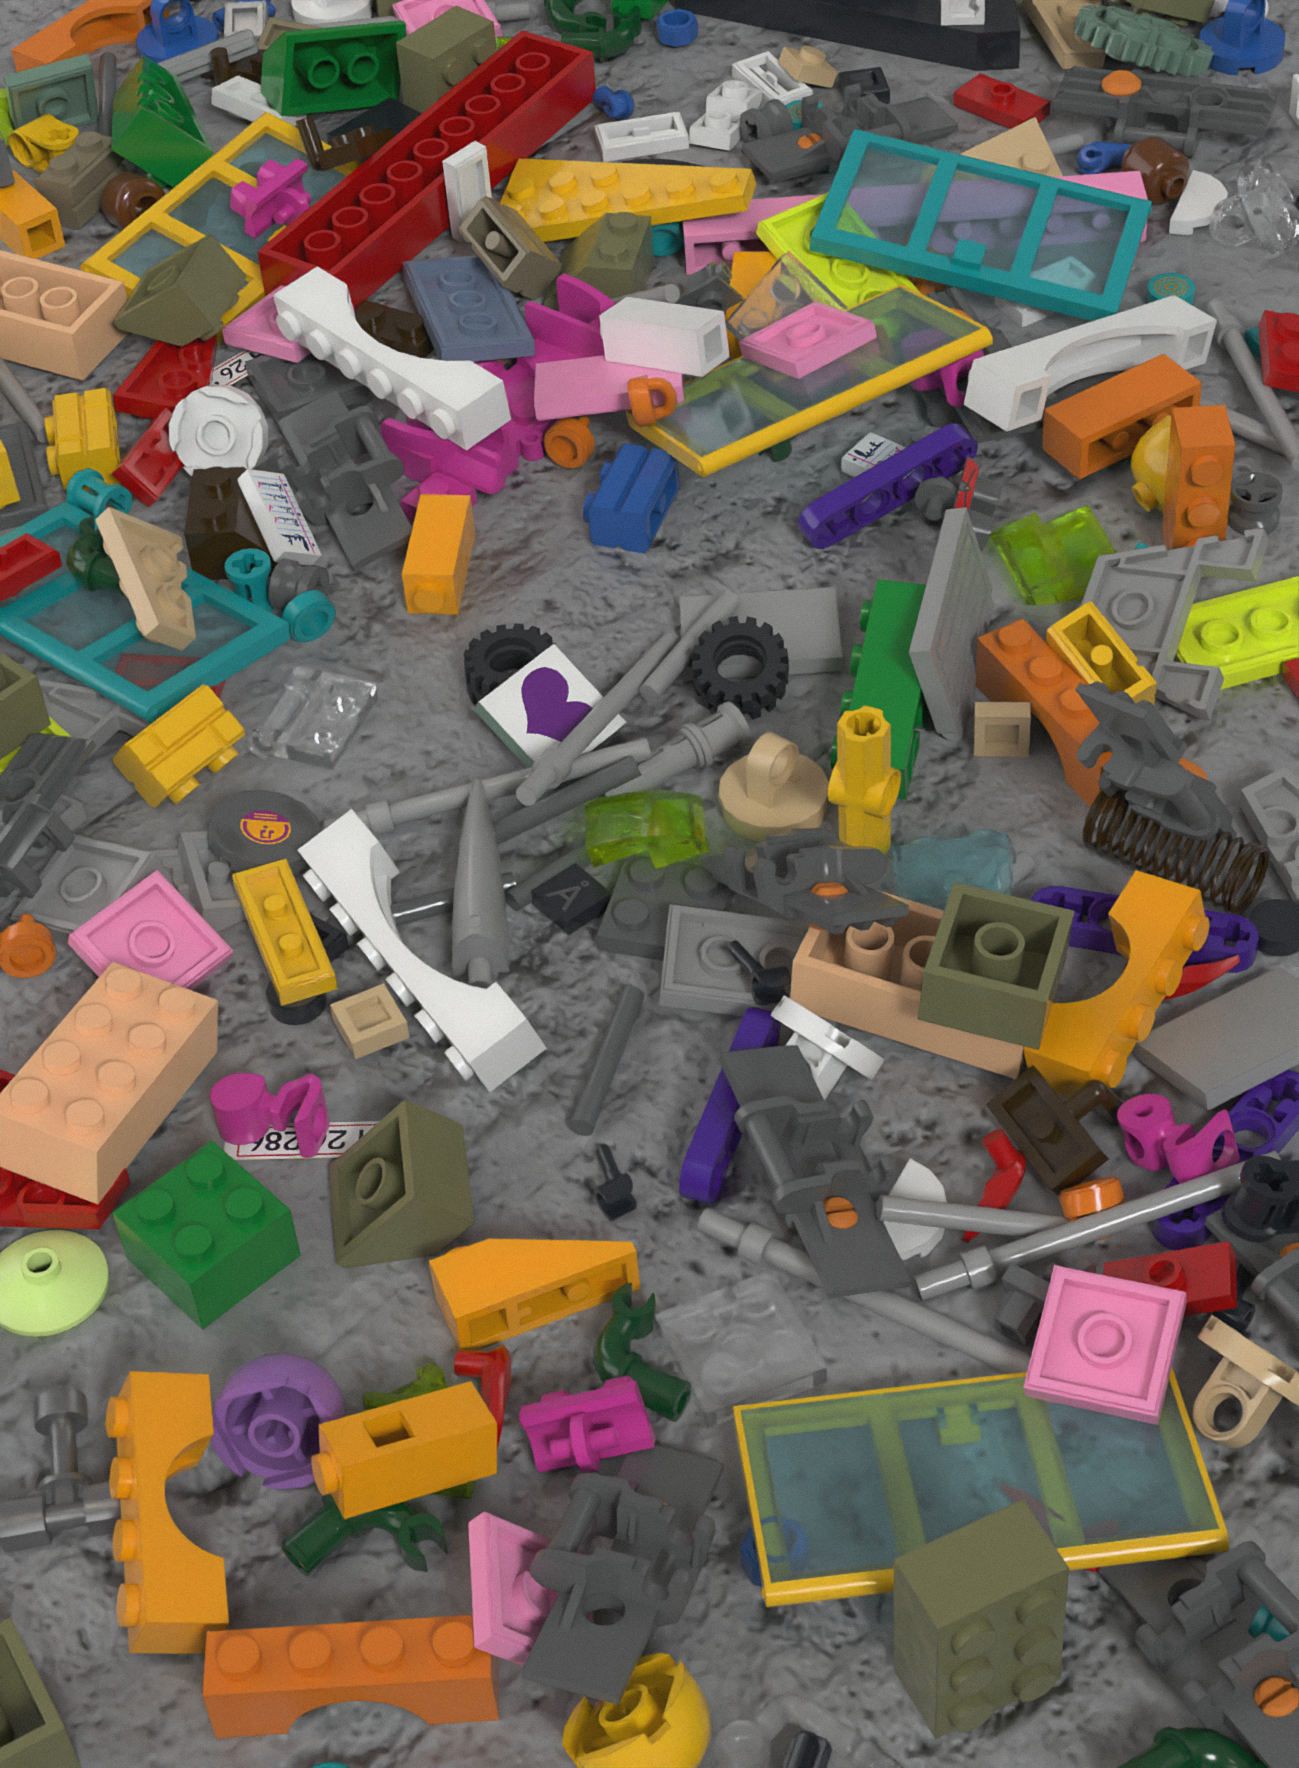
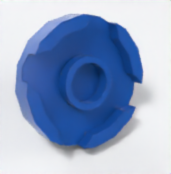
M152 0V23L146 25L138 33L136 47L139 59L142 55H145L155 63H159L219 40V33L213 22L203 17L194 16L193 7L188 0ZM180 2L178 15L163 18V12L170 3Z
M1229 0L1225 8L1224 17L1208 22L1200 30L1199 39L1204 40L1205 45L1211 46V50L1214 51L1209 65L1211 69L1228 75H1238L1239 68L1255 67L1254 74H1261L1276 68L1283 60L1286 35L1280 26L1269 19H1265V0Z

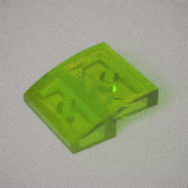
M1088 504L1044 525L1035 512L990 534L997 552L1026 605L1059 604L1084 598L1098 556L1116 553Z
M638 791L607 796L585 803L586 850L594 868L646 850L649 851L655 869L710 851L705 804L700 795L675 791Z

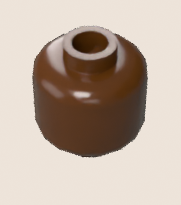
M1148 137L1133 143L1127 149L1122 158L1121 172L1140 171L1149 201H1152L1151 205H1163L1183 193L1187 186L1190 165L1186 155L1160 137Z
M132 172L118 174L108 182L103 190L101 199L102 209L107 220L115 227L123 230L161 199L165 193L159 184L143 175ZM151 228V229H150L148 232H146L144 235L150 234V233L154 232L155 230Z

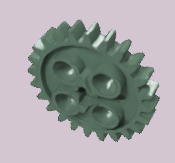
M1088 4V7L1082 6L1073 27L1075 34L1081 36V40L1091 42L1092 47L1105 49V53L1116 60L1138 65L1142 68H1145L1146 65L1157 72L1161 71L1175 76L1179 74L1188 77L1190 75L1200 77V74L1205 76L1214 51L1211 50L1212 47L1205 45L1204 40L1194 38V34L1180 31L1181 28L1173 22L1153 17L1146 13L1137 15L1130 10L1115 6L1106 7L1101 4L1098 7Z

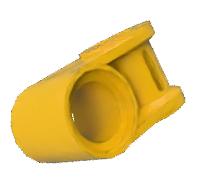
M45 113L9 133L8 141L15 158L23 166L42 173L50 165L49 163L54 157L63 154L75 143L79 130L75 126L68 125L51 114Z

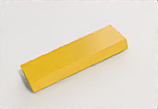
M287 859L232 874L234 889L281 1006L338 989L336 975Z

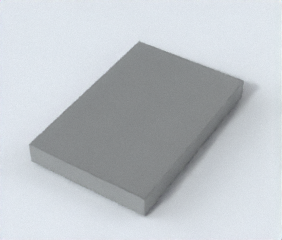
M836 587L736 593L740 599V604L729 617L738 616L739 623H745L748 616L756 618L758 627H761L764 622L773 627V635L779 633L784 640V648H787L789 675L843 671ZM720 594L679 597L681 639ZM729 617L723 623V626L729 625ZM743 654L731 656L723 660L718 667V673L725 679L758 677L763 671V665L760 661L752 656ZM693 659L683 670L684 681H693Z
M670 904L658 1006L742 1017L749 1007L773 1012L779 1003L758 1005L754 1002L750 978L742 966L727 951V946L732 941L737 940L757 962H760L764 969L786 966L792 978L793 960L810 925L803 921ZM791 984L788 986H784L789 998L791 992ZM822 1018L826 1022L830 1023L833 1027H835V1021Z
M1277 967L1151 1030L1144 1041L1136 1042L1134 1055L1138 1060L1208 1111L1299 1064V980L1282 968Z

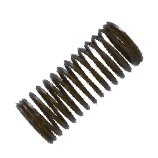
M1118 787L1117 792L1111 796L1104 808L1098 824L1096 840L1092 843L1097 818L1110 797L1102 790L1100 791L1085 819L1082 833L1085 848H1090L1093 851L1098 850L1100 855L1106 856L1109 854L1111 860H1120L1122 865H1132L1134 870H1143L1144 873L1170 880L1169 878L1175 873V881L1173 882L1181 884L1187 878V886L1192 888L1199 882L1198 889L1201 891L1202 902L1211 901L1213 906L1218 908L1223 906L1227 913L1239 915L1252 903L1262 885L1268 868L1269 854L1267 848L1255 845L1254 842H1248L1244 845L1242 837L1233 839L1231 832L1227 831L1221 834L1219 828L1216 833L1215 842L1205 859L1202 870L1192 881L1195 866L1198 864L1208 840L1200 841L1190 866L1181 876L1183 862L1187 858L1195 840L1187 838L1177 863L1169 871L1171 858L1180 845L1183 836L1175 834L1165 859L1158 866L1159 855L1171 835V832L1164 829L1154 854L1146 861L1148 849L1160 829V825L1153 822L1142 850L1135 856L1136 846L1150 821L1142 817L1134 833L1132 843L1124 851L1125 840L1131 833L1138 818V815L1134 814L1131 810L1119 841L1112 847L1113 837L1121 826L1130 804L1125 798L1128 790ZM1116 800V804L1114 807V811L1111 815V818L1108 824L1106 825L1105 829L1103 830V826L1106 821L1107 815L1114 801ZM1228 837L1226 849L1218 861L1215 872L1204 886L1206 873L1216 856L1219 845L1223 839ZM1239 842L1238 853L1229 868L1227 876L1216 890L1218 877L1228 860L1229 854L1235 844ZM1107 844V850H1103L1102 847ZM1119 848V855H1114L1113 852ZM1129 853H1130V861H1129V860H1125V858H1124V857L1127 856ZM1258 855V863L1251 882L1242 898L1235 905L1236 895L1244 884L1254 859ZM1140 858H1141V866L1136 865V863H1135V862H1137ZM1153 863V870H1147L1146 867ZM1164 868V876H1160L1158 872ZM1210 888V896H1204V893ZM1222 893V901L1216 902L1215 898Z

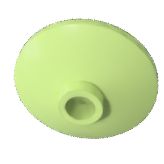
M66 1230L41 1231L27 1235L10 1244L0 1253V1326L7 1331L22 1336L45 1337L65 1332L85 1321L100 1306L109 1286V1267L102 1250L86 1236Z

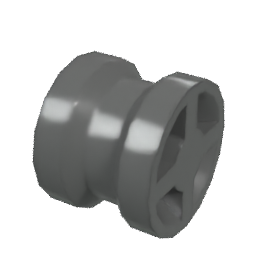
M771 99L765 102L760 110L755 108L746 110L740 117V129L746 143L794 131L792 117L786 106L778 99Z
M1249 472L1233 480L1230 498L1233 503H1231L1228 511V524L1234 531L1245 535V530L1256 528L1265 529L1266 534L1276 530L1280 519V512L1277 506H1279L1283 494L1282 484L1278 479L1261 472Z
M286 558L280 560L275 566L269 584V600L273 608L284 610L293 598L310 590H318L324 593L326 597L328 596L329 574L326 568L316 565L302 568L298 561Z

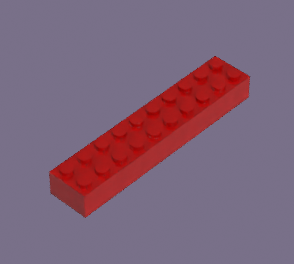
M521 30L257 251L265 297L279 286H288L318 266L347 284L351 302L355 309L362 300H367L403 268V262L411 261L450 227L442 161L474 141L485 145L492 190L514 170L518 158L527 159L593 101V94L596 91L593 52Z

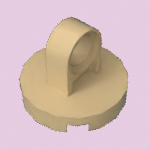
M766 732L755 742L750 753L731 764L720 779L718 795L723 819L726 825L738 835L757 842L766 841V835L787 833L792 831V829L818 828L828 813L829 781L818 764L807 756L799 754L798 746L795 743L773 732Z
M1211 1314L1197 1338L1224 1357L1198 1394L1193 1406V1419L1197 1429L1208 1439L1226 1448H1240L1249 1444L1259 1434L1283 1396L1299 1406V1372ZM1238 1398L1243 1408L1239 1424L1228 1432H1218L1213 1422L1216 1407L1225 1399Z

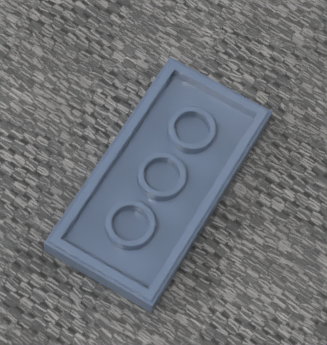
M478 255L403 262L404 281L419 315L423 318L425 329L439 360L474 362L535 356V340L511 291L501 285Z

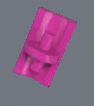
M296 158L284 167L270 159L260 167L257 173V186L259 188H255L244 181H241L232 188L230 208L245 217V233L256 239L275 223L280 225L286 223L289 225L310 208L309 203L312 201V198L304 190L302 184L303 174L308 170L307 163Z
M628 1375L606 1380L602 1388L574 1395L565 1390L543 1394L540 1402L520 1407L519 1420L530 1440L538 1473L577 1464L582 1473H593L599 1471L600 1459L654 1448L655 1434L637 1381H633Z

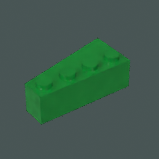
M142 55L113 95L111 150L144 169L147 177L154 180L162 188L166 189L169 185L174 188L207 161L214 151L178 77L145 55Z
M877 579L873 600H864L862 605L860 631L866 633L863 645L855 644L853 647L850 674L851 677H856L854 689L845 690L843 693L840 718L845 711H854L864 705L883 711L884 719L891 724V767L898 769L901 773V783L897 798L907 800L920 744V732L915 731L914 728L925 729L928 717V706L909 655L926 585ZM837 736L834 737L831 749V769L834 768L838 760Z

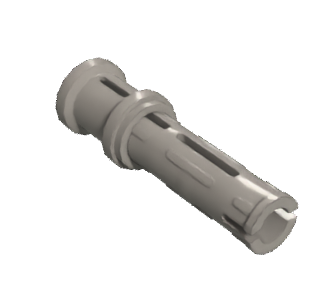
M727 701L717 707V713L697 724L685 723L679 727L674 739L650 751L652 759L636 763L642 774L641 776L596 797L597 803L606 813H611L626 804V802L650 791L690 768L696 770L705 769L711 766L714 757L734 746L739 749L744 748L751 742V732L744 716L733 703Z

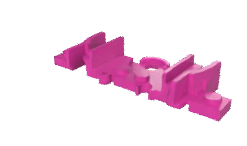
M563 273L556 279L559 312L533 301H529L524 305L526 324L535 340V356L516 358L517 363L509 370H505L504 363L497 362V359L474 361L475 364L503 380L511 420L467 451L449 439H442L432 428L416 418L406 417L407 424L392 418H387L381 423L382 436L391 453L398 455L404 464L405 470L403 475L421 483L401 500L402 510L408 519L415 520L420 494L471 495V503L474 506L477 503L476 489L487 494H495L505 487L504 479L519 467L518 458L521 455L528 461H537L545 456L546 451L543 442L545 433L557 420L562 418L536 420L534 408L536 363L605 355L603 339L600 335L601 324L599 315L616 305L614 301L591 285Z

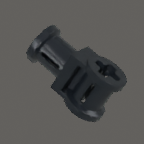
M1260 1155L1249 1158L1244 1163L1240 1172L1241 1186L1238 1193L1229 1197L1223 1206L1221 1215L1224 1224L1239 1238L1257 1243L1270 1241L1278 1234L1299 1233V1160L1281 1161L1270 1156Z

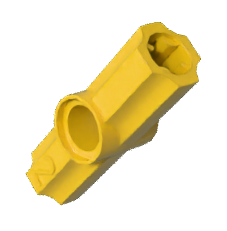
M864 705L854 711H845L837 723L838 760L829 781L828 801L838 805L840 841L852 846L873 847L886 855L891 847V811L898 797L901 773L898 769L891 767V724L884 719L882 710Z

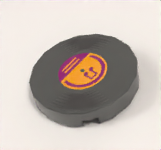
M268 790L243 791L225 798L214 808L209 822L208 841L211 852L220 861L221 855L225 860L231 862L230 869L237 873L287 859L293 875L297 874L298 867L306 864L298 849L319 834L321 829L317 816L304 803L286 794Z

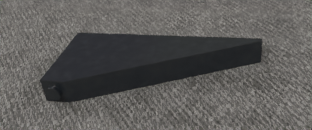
M675 0L676 9L690 11L697 15L974 71L1019 69L1021 30L1016 0H985L984 25H941V0Z

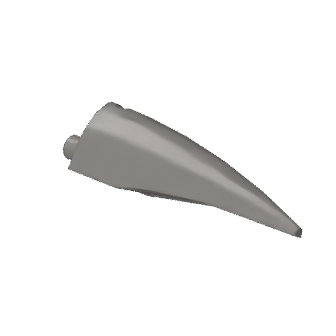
M475 779L472 783L465 811L455 876L452 918L453 976L468 975V985L487 989L492 985L491 973L510 972L509 935L505 891L492 817L483 783L480 779Z

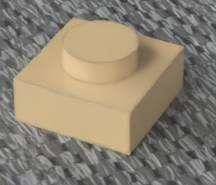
M807 45L802 46L801 50L784 46L778 63L799 82L832 88L838 74L825 60V53Z
M975 702L974 757H1029L1030 702Z
M384 983L330 1004L333 1021L355 1060L410 1038L407 1021Z

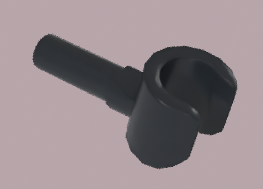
M732 941L727 946V951L742 966L750 978L751 992L755 1003L758 1005L779 1003L783 996L789 998L784 986L791 984V975L786 966L764 969L760 962H757L739 941Z
M603 1144L596 1148L595 1153L606 1182L594 1188V1195L604 1216L609 1221H613L635 1210L637 1202L631 1194L633 1190L631 1177L627 1173L622 1174L618 1170L610 1147Z
M1239 1262L1236 1269L1237 1308L1215 1311L1212 1315L1243 1335L1254 1317L1256 1307L1243 1299L1252 1274Z

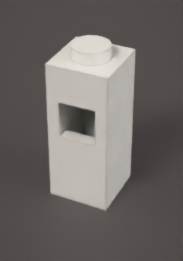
M626 297L599 315L601 324L600 335L603 339L605 359L609 362L703 377L730 357L724 311Z

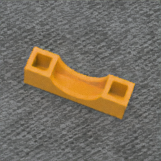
M1135 870L1108 913L1116 950L1128 960L1123 974L1111 987L1092 998L1072 1003H1053L1039 1050L1028 1047L1023 1048L1028 1069L1034 1065L1058 1094L1069 1097L1087 1081L1092 1079L1101 1080L1108 1088H1115L1120 1083L1126 1070L1127 1058L1136 1042H1142L1148 1037L1154 1024L1155 1012L1165 996H1171L1176 991L1181 980L1184 964L1192 951H1199L1207 939L1210 923L1208 917H1205L1201 891L1199 889Z
M130 1371L118 1397H110L106 1412L107 1436L117 1439L118 1456L114 1457L111 1464L109 1489L112 1499H120L121 1519L117 1520L113 1534V1556L116 1562H124L125 1583L120 1585L117 1595V1622L120 1627H128L129 1653L205 1654L207 1631H223L229 1624L224 1558L199 1548L177 1528L167 1508L165 1483L178 1473L196 1467L214 1435L209 1374Z

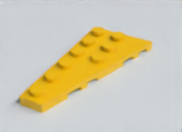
M518 158L500 204L517 210L543 242L578 237L605 213L630 212L634 215L651 216L652 225L748 211L756 188V181L752 169Z

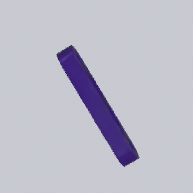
M951 423L943 426L814 500L801 512L798 519V528L813 547L817 549L828 548L914 499L917 487L921 482L937 477L949 479L961 472L966 458H975L978 445L960 424ZM915 468V470L909 476L903 479L910 471H912ZM872 493V495L866 501L861 503L868 495Z
M1049 886L1034 893L1031 901L1075 911L1069 941L1070 947L1122 955L1116 950L1113 932L1099 925L1101 920L1109 918L1108 913L1119 895L1064 886ZM1204 910L1205 917H1208L1210 923L1207 939L1199 951H1192L1184 966L1200 965L1239 955L1240 963L1227 973H1238L1251 967L1256 959L1259 940L1258 930L1254 923L1238 915ZM1082 915L1088 916L1087 923H1081ZM1226 941L1237 942L1235 947L1225 945Z
M754 1007L747 1008L729 1052L776 1047L780 1037L781 1022L771 1016L772 1011ZM721 1068L687 1150L679 1181L680 1197L713 1204L716 1201L743 1135L734 1119L740 1105L723 1068Z
M1287 1070L1249 1089L1229 1112L1234 1134L1243 1130H1251L1259 1133L1266 1141L1263 1145L1255 1148L1244 1147L1236 1142L1240 1156L1236 1164L1272 1151H1276L1279 1154L1299 1130V1073ZM1284 1096L1290 1098L1281 1101L1274 1110V1117L1269 1115L1271 1099L1279 1101ZM1223 1132L1217 1137L1213 1146L1212 1157L1214 1163L1219 1159L1224 1148L1225 1138ZM1174 1177L1164 1189L1180 1183ZM1238 1191L1194 1206L1192 1221L1184 1219L1179 1224L1170 1221L1171 1218L1176 1220L1182 1218L1189 1208L1153 1220L1152 1233L1156 1241L1173 1251L1203 1245L1212 1235V1232L1204 1225L1206 1217L1222 1209L1226 1200L1232 1195L1237 1194Z

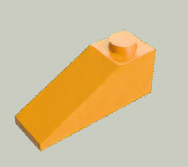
M489 1238L470 1246L456 1247L445 1255L429 1260L435 1298L459 1350L477 1351L612 1300L614 1292L625 1284L632 1283V1292L641 1289L637 1251L632 1241Z

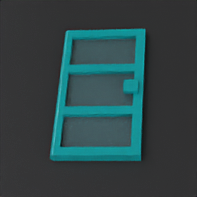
M854 129L811 235L809 250L1095 321L1117 314L1148 215L1152 212V201Z
M66 501L0 537L1 548L28 533L59 551L62 563L61 568L24 588L19 594L0 602V635L148 723L152 724L201 685L216 686L291 639L289 623L186 567L187 578L181 582V589L191 598L196 638L183 651L162 643L149 641L140 633L136 626L137 618L128 597L106 590L86 591L83 584L77 582L71 575L66 565V555L69 547L79 538V523L85 518L92 517V515ZM95 521V530H97V529H99V528H98L97 523H96V521Z

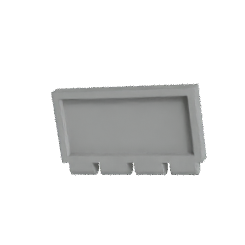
M967 507L946 509L909 649V655L937 734H942L946 740L953 742L961 740L964 734L969 705L971 704L977 679V637L987 634L994 608L991 597L993 588Z

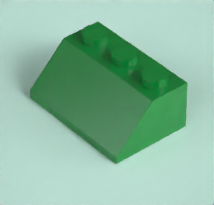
M403 20L283 32L263 53L260 93L281 116L372 107L389 97L399 101L401 78L396 42L405 37L406 23Z

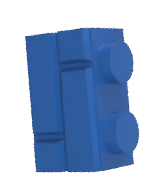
M624 443L614 461H606L600 474V487L597 493H588L583 507V520L589 523L590 539L594 545L615 549L620 545L623 550L645 554L646 550H649L680 488L678 460L662 449L652 448L651 451H648L644 446Z

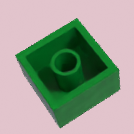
M214 1141L206 1144L112 1212L126 1258L202 1330L301 1256L290 1209Z

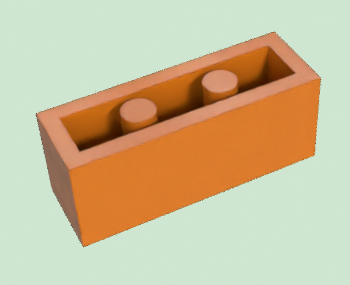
M1163 353L1045 408L1042 449L1080 480L1132 455L1140 438L1167 415L1171 416L1172 408L1200 406L1202 382Z
M1225 405L1172 408L1162 534L1167 550L1195 546L1197 539L1217 535L1219 541L1226 540L1235 441Z

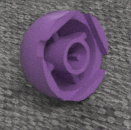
M288 1352L271 1353L258 1357L240 1366L217 1396L212 1413L214 1435L211 1441L214 1451L229 1470L240 1477L243 1476L245 1469L254 1475L268 1477L264 1480L262 1485L264 1487L276 1490L295 1489L314 1483L311 1458L313 1455L320 1453L319 1424L347 1416L342 1392L328 1371L307 1357Z

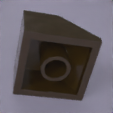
M215 466L207 469H193L184 536L192 570L210 580L228 579L225 573V562L230 555L242 549H259L267 553L271 561V571L268 577H271L275 566L278 564V562H274L238 484L237 479L247 470L245 467L224 468ZM252 563L250 564L251 570L255 567Z

